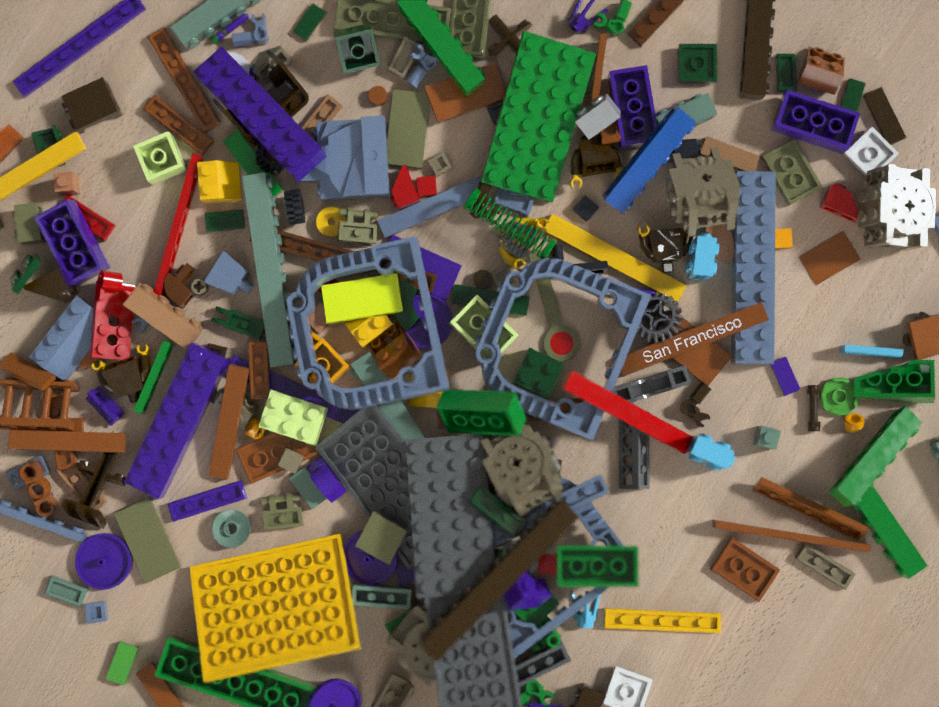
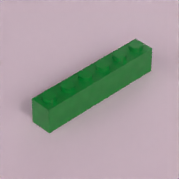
M399 0L397 2L398 10L463 94L467 97L484 85L485 73L480 67L477 68L473 64L472 56L468 52L465 53L459 39L457 37L453 38L450 34L449 26L439 20V14L435 8L428 6V0Z
M906 406L896 409L828 491L844 507L858 505L862 501L861 496L874 486L873 482L875 479L885 473L884 468L897 458L896 454L898 451L903 450L908 445L907 440L918 433V427L922 421Z
M872 487L868 492H865L861 496L862 501L856 506H851V508L855 512H859L862 517L860 519L862 524L870 528L873 533L871 535L873 540L878 545L881 544L884 549L882 551L884 556L894 563L895 567L893 568L900 577L903 576L910 579L928 566L876 489Z

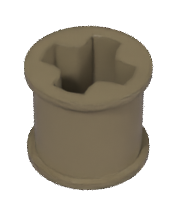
M196 279L191 284V290L195 294L203 296L207 294L209 286L203 280ZM199 283L204 286V289H201L200 292L196 289Z

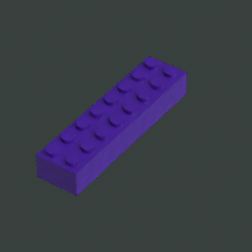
M222 46L193 71L199 81L297 182H300L327 157L323 149Z
M191 342L124 483L157 499L165 497L231 359L198 343Z

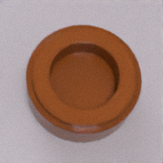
M381 86L372 87L368 93L370 102L375 106H381L387 101V92Z

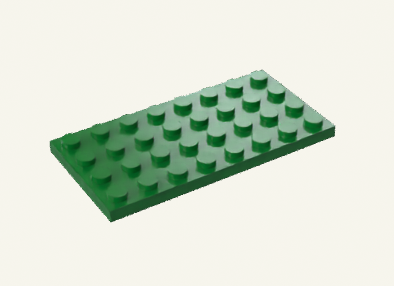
M527 31L522 32L480 182L553 202L575 129L576 113L581 108L596 53Z

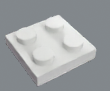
M871 127L844 153V156L866 177L867 171L888 165L899 153Z
M615 665L603 704L611 707H644L653 679Z

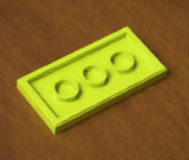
M397 273L389 276L381 275L321 286L327 324L403 312Z

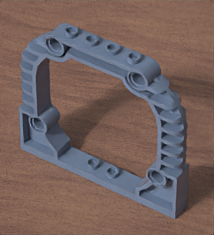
M417 236L374 245L369 249L328 257L318 261L305 272L298 283L297 292L292 293L288 297V310H285L287 321L291 322L292 327L289 329L290 338L295 342L293 354L299 363V366L296 367L299 378H302L305 386L316 390L328 403L343 409H361L450 390ZM383 261H390V266L383 269L381 268V263ZM375 269L384 276L397 272L410 280L418 279L422 300H418L421 312H425L426 318L422 319L424 329L429 331L433 351L426 352L414 368H402L397 379L358 388H341L331 384L328 371L317 363L309 317L315 309L314 293L325 282L332 279ZM302 299V305L299 308H295V301ZM407 373H412L414 375L413 380L406 383L404 376ZM317 374V381L310 384L309 377Z
M547 258L537 260L525 266L520 272L514 271L509 273L504 282L500 280L496 290L499 292L497 300H492L489 310H492L490 317H485L481 326L484 328L482 336H477L474 346H477L475 358L481 363L482 376L489 391L516 392L524 413L593 440L604 411L586 401L575 404L571 399L563 398L554 403L516 388L507 382L498 370L497 366L501 358V349L497 344V340L514 298L524 295L532 281L545 278L557 280L590 293L598 298L599 307L603 310H612L619 327L626 329L619 349H615L611 360L614 361L612 367H608L604 375L606 382L603 388L613 392L651 295L561 259ZM510 278H518L519 286H511L509 283ZM605 295L612 297L613 302L611 305L604 302ZM482 349L489 350V359L485 360L480 357ZM563 402L567 403L570 408L566 414L560 411V405Z
M560 478L564 488L561 490V493L577 486L565 478ZM496 489L493 492V495L497 497L501 502H503L501 496L499 495ZM591 502L573 510L593 538L590 546H595L598 542H603L606 546H624ZM595 587L585 596L578 595L572 600L573 605L569 608L564 606L556 612L558 616L540 629L535 624L516 620L514 611L506 608L511 616L509 628L514 659L610 587Z

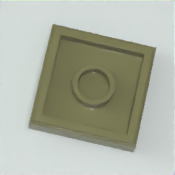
M374 511L355 546L390 565L408 529Z

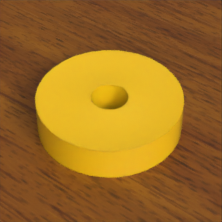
M326 207L317 215L316 225L324 236L335 238L338 236V222L346 221V217L339 216V208ZM330 219L335 220L334 225L328 224Z

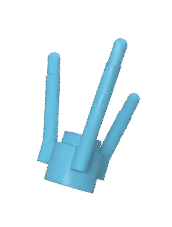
M570 591L571 600L575 598L574 591ZM600 595L595 598L592 611L589 610V604H587L585 610H580V614L579 612L575 613L574 621H578V627H593V621H596Z

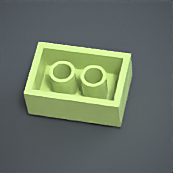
M476 295L449 324L476 350L477 346H474L478 335L482 336L484 328L481 326L485 317H490L492 310H489V306ZM506 322L497 340L501 353L518 336ZM482 349L480 351V355L485 360L490 358L489 350Z
M270 390L258 427L317 445L329 408Z

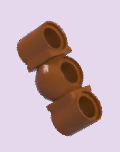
M29 461L20 469V477L24 480V484H27L26 491L28 496L35 500L33 504L36 506V512L40 516L46 517L52 514L57 508L58 503L56 498L53 497V492H51V483L43 477L45 474L42 472L40 463ZM27 467H32L35 475H30L27 472ZM35 485H40L43 488V492L36 491ZM43 502L49 503L51 509H45L43 507Z

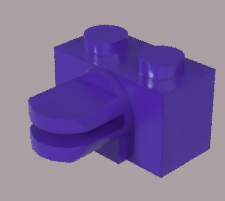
M528 569L503 596L509 610L538 608L552 594L545 578L533 579Z

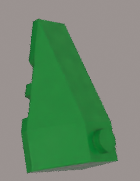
M912 360L899 366L889 367L886 370L854 378V398L906 403H934V360Z

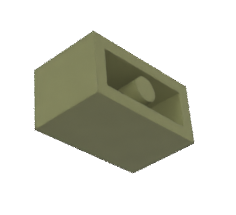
M33 202L14 205L12 218L16 222L17 229L14 231L16 241L24 246L47 242L34 218L43 213L41 204Z

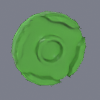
M842 377L832 378L825 382L821 387L819 395L823 409L829 414L836 416L850 413L855 409L859 398H854V384L849 379Z

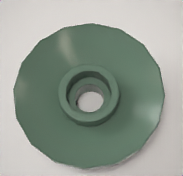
M228 509L222 511L216 516L212 525V533L215 540L224 547L234 548L240 546L250 535L251 525L249 519L238 510ZM231 524L235 525L236 530L234 532L230 531L229 529Z

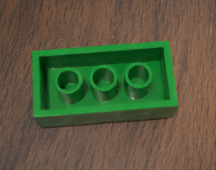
M448 390L443 391L436 406L448 433L520 436L526 421V416L516 392Z
M557 546L558 587L639 588L638 546Z

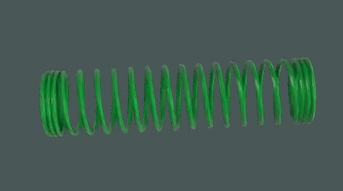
M475 188L473 190V192L470 194V196L464 204L465 210H469L471 213L476 209L475 216H478L480 214V220L486 216L485 223L491 220L490 226H493L497 222L495 226L496 230L502 226L500 232L503 233L507 229L506 237L512 233L511 240L517 237L516 244L523 239L521 247L525 246L528 243L526 250H529L534 245L532 249V254H534L539 249L537 257H539V259H546V257L549 255L554 245L556 244L557 240L551 238L546 247L540 253L543 245L545 244L549 236L546 235L543 241L535 249L537 243L539 242L543 234L542 231L529 247L532 239L538 231V228L535 229L532 235L524 243L526 237L528 236L530 230L533 227V224L528 228V230L519 240V237L522 234L528 221L524 223L521 229L514 236L519 224L523 219V217L520 218L518 223L509 232L514 220L517 217L516 214L514 218L511 220V222L507 225V227L503 230L508 218L512 213V211H510V213L507 215L504 221L498 226L502 216L507 210V207H505L500 216L492 224L502 204L499 205L497 210L487 220L497 200H495L490 209L482 217L483 212L492 197L488 199L483 208L477 213L479 206L481 205L483 199L486 196V193L479 201V203L475 206V208L471 210L481 193V190H479L478 188Z

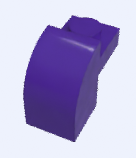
M321 456L306 467L314 484L331 503L347 492L341 481L331 471Z

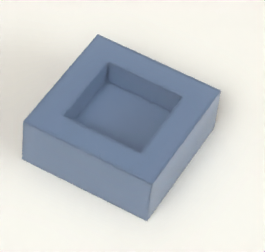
M106 601L85 604L87 623L108 620Z

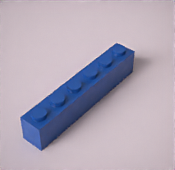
M674 104L603 193L604 201L621 213L629 210L633 205L634 198L643 193L645 185L649 180L651 181L655 178L659 167L668 162L671 152L680 147L682 139L686 134L688 135L692 132L696 121Z

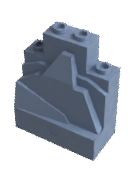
M367 116L356 120L316 122L317 128H314V139H317L318 142L316 143L323 149L327 157L298 183L320 182V185H317V195L321 196L323 201L391 197L386 139L387 121L385 117Z

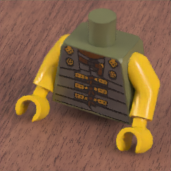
M531 217L523 218L514 236L521 229L524 223L528 221L522 234L519 237L520 240V238L525 234L528 228L533 224L532 229L530 230L528 236L524 241L525 243L536 228H539L542 231H547V228L543 227V224L546 222L550 223V221L543 217L539 219ZM516 218V219L514 220V222H513V224H512V226H511L509 232H510V231L514 228V226L518 223V221L520 220V218ZM494 226L491 233L501 237L498 246L499 253L504 262L520 272L522 265L527 266L524 260L530 249L526 250L528 243L521 247L523 239L516 244L517 237L511 240L512 233L506 237L507 229L501 233L502 226L497 230ZM538 229V231L536 232L534 238L532 239V241H531L529 247L531 246V244H532V243L535 241V239L537 238V236H538V234H539V232H540L539 229Z

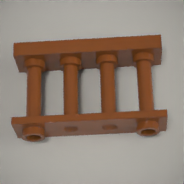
M12 377L0 380V386L6 389L3 411L0 415V429L74 432L75 424L68 418L71 391H80V387L73 380L64 379L62 382H52L44 390L41 415L38 418H31L29 414L33 390L39 389ZM14 389L25 390L22 413L19 415V418L10 415ZM52 391H63L60 416L57 419H50L48 416Z

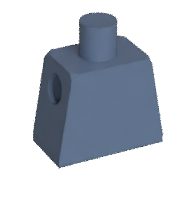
M224 251L204 281L210 286L236 295L239 290L249 294L254 287V284L246 280L249 272Z

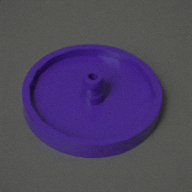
M421 294L414 296L413 305L415 312L420 318L407 333L415 342L417 348L431 349L429 331L424 329L422 320L426 318L425 312H421L418 301L422 300ZM430 294L441 345L451 334L453 327L449 322L453 319L450 307L443 299Z
M361 530L352 535L344 546L348 575L360 584L379 585L394 574L399 560L398 550L391 564H386L355 546L363 532Z
M100 533L87 538L80 545L75 558L76 571L81 580L86 585L99 590L111 589L120 585L130 574L133 565V556L127 543L121 537L111 533Z
M333 678L322 682L312 691L306 707H361V698L358 690L351 683L344 679Z

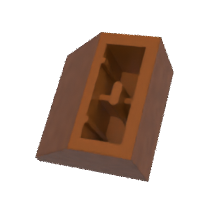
M809 46L799 74L798 83L835 95L844 77L845 58L837 53L831 54L819 47L813 48Z
M398 321L369 344L378 368L391 379L395 378L402 368L409 367L422 357L417 345Z

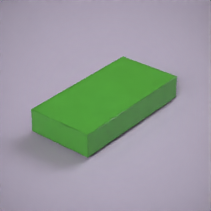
M120 641L106 679L124 686L139 647Z

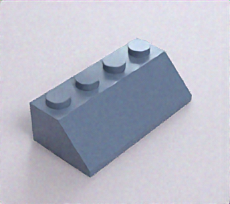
M76 296L29 357L62 380L69 379L80 365L79 362L90 350L94 306L84 298Z

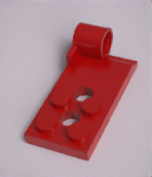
M101 270L98 275L95 288L89 355L91 358L123 360L130 357L133 312L123 304L134 290V285L123 284L122 273ZM112 315L117 319L115 326H111L108 321ZM109 335L115 337V343L112 346L107 343Z

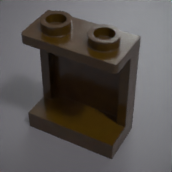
M103 77L61 96L64 101L61 103L62 107L71 117L69 120L71 127L81 134L85 132L84 129L112 116L115 118L123 116L108 82Z

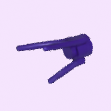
M578 0L567 24L573 31L580 33L582 30L585 32L591 24L599 19L595 16L586 23L587 19L584 17L595 0H590L581 14H577L583 1ZM605 8L600 13L605 14L608 11V9Z

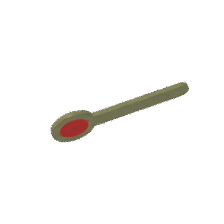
M539 249L534 254H532V251L530 252L529 258L531 263L541 260L537 257ZM547 278L536 280L550 327L544 338L545 352L549 357L559 362L568 361L579 350V336L572 328L564 326L551 280Z

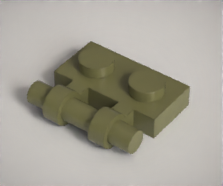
M350 207L339 209V216H345L346 221L338 222L337 241L376 244L377 225L370 224V219L377 220V212H371L370 209H364L363 211L354 210ZM353 217L363 218V223L353 222Z
M289 492L286 495L276 496L272 494L269 497H262V505L270 506V510L262 511L264 531L304 526L302 506L294 507L295 501H301L300 493L293 494ZM287 502V508L277 509L276 505L278 503Z

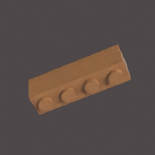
M139 282L123 304L186 350H188L191 342L194 343L202 332L203 327H201L200 322L194 318L190 319L181 308L169 304L167 298L162 295L158 296L147 284Z

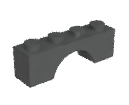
M686 365L615 387L612 393L632 403L692 383Z

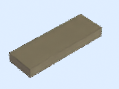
M804 542L795 557L796 560L844 590L847 589L855 576V573Z

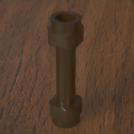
M807 385V395H810L808 431H820L821 422H818L819 385Z

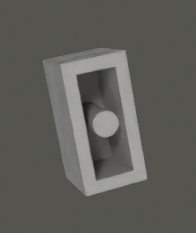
M608 94L604 96L599 95L592 101L589 107H583L576 113L575 123L586 137L591 139L619 119L621 111Z

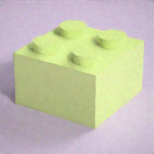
M169 131L133 146L146 179L152 185L187 171L175 138Z

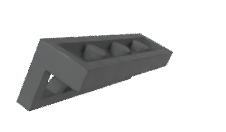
M619 420V489H650L649 435L632 426L628 427L625 422ZM628 435L632 438L630 446L626 444V437ZM628 454L632 457L630 465L626 463V456ZM628 473L632 476V485H626Z

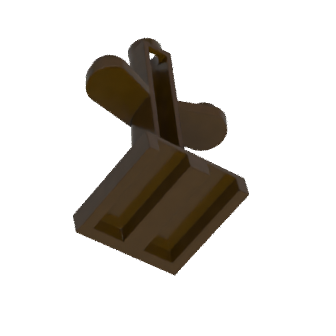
M497 14L489 19V23L502 41L499 44L494 43L488 48L490 57L496 56L506 46L516 55L520 42L518 37L522 35L523 31H527L532 26V23L523 20L518 24L517 29L512 31Z
M104 452L96 469L91 468V464L84 460L76 463L75 467L78 470L93 477L79 503L64 498L61 505L68 516L102 529L105 528L107 524L106 519L101 511L94 508L106 481L120 486L126 485L124 483L126 478L124 475L116 473L115 476L109 474L118 453Z

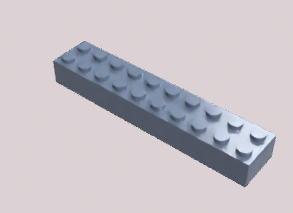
M737 171L735 174L740 186L735 229H732L734 239L732 313L762 302L769 321L732 335L731 364L771 365L774 364L776 172Z

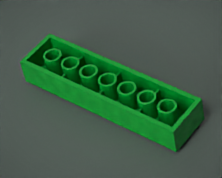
M174 635L167 638L155 673L156 677L244 707H306L309 696L318 686V684L271 668L205 683L203 681L199 644Z

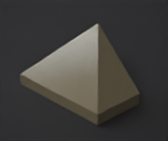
M282 46L268 49L285 66L292 61ZM268 50L259 52L253 68V72L264 85L270 81L269 73L276 66L275 62L266 53Z

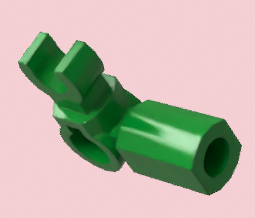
M620 0L614 15L615 20L607 19L603 13H598L596 17L600 18L602 23L594 22L593 27L596 29L604 28L610 35L619 36L624 30V22H626L632 3L627 0Z
M554 629L532 645L531 648L535 653L545 645L555 648L561 643V635Z
M536 679L526 683L524 690H520L522 707H525L526 703L529 702L531 695L536 698L539 697L540 702L546 707L548 704L544 701V697L548 695L554 698L553 693L549 690H544V687Z

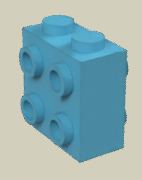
M701 233L700 236L691 241L687 252L690 255V260L686 263L685 273L688 274L687 279L707 281L713 277V274H716L717 263H714L715 255L719 253V244H717V238H712L711 234Z
M703 433L692 436L693 438L686 451V454L690 455L689 459L698 463H703L704 461L707 463V467L716 471L727 469L728 466L731 467L733 465L735 451L730 449V445L721 441L715 443L712 441V437Z

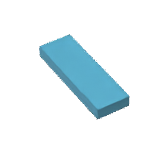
M842 345L840 346V353L899 358L903 356V349Z

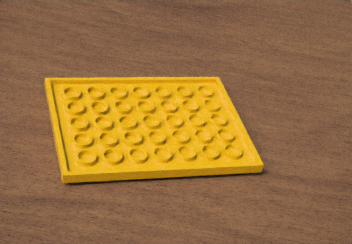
M341 534L189 566L203 681L205 683L361 649Z

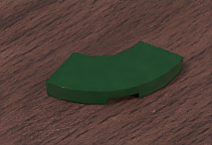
M402 278L399 285L403 312L395 313L402 328L408 332L420 318L415 312L413 305L414 296L418 290Z

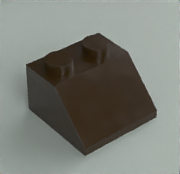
M58 268L23 287L24 290L61 302H69L75 298L74 295L79 293L76 286H69L62 270Z

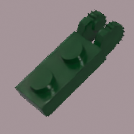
M216 306L215 310L217 312L227 314L228 317L226 322L212 317V322L259 340L262 339L265 330L263 320Z

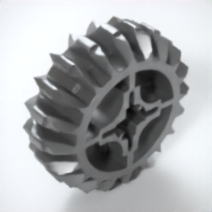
M659 292L655 293V297L651 295L643 317L650 321V329L648 330L642 325L641 319L636 334H640L641 339L647 337V342L649 343L654 338L656 344H658L660 338L663 342H666V336L672 339L671 333L678 334L679 331L676 327H682V323L679 321L683 320V315H680L682 309L678 307V301L673 302L674 298L672 296L667 298L666 293H663L661 297ZM656 305L653 310H647L649 307ZM664 306L672 311V319L663 314ZM660 315V319L654 321L653 317ZM660 326H667L663 330L657 331Z

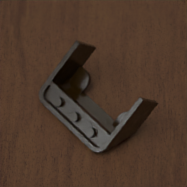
M268 50L266 53L275 62L276 66L269 73V80L274 86L267 93L293 117L308 103L309 95L284 63ZM214 98L212 101L253 146H258L259 142Z

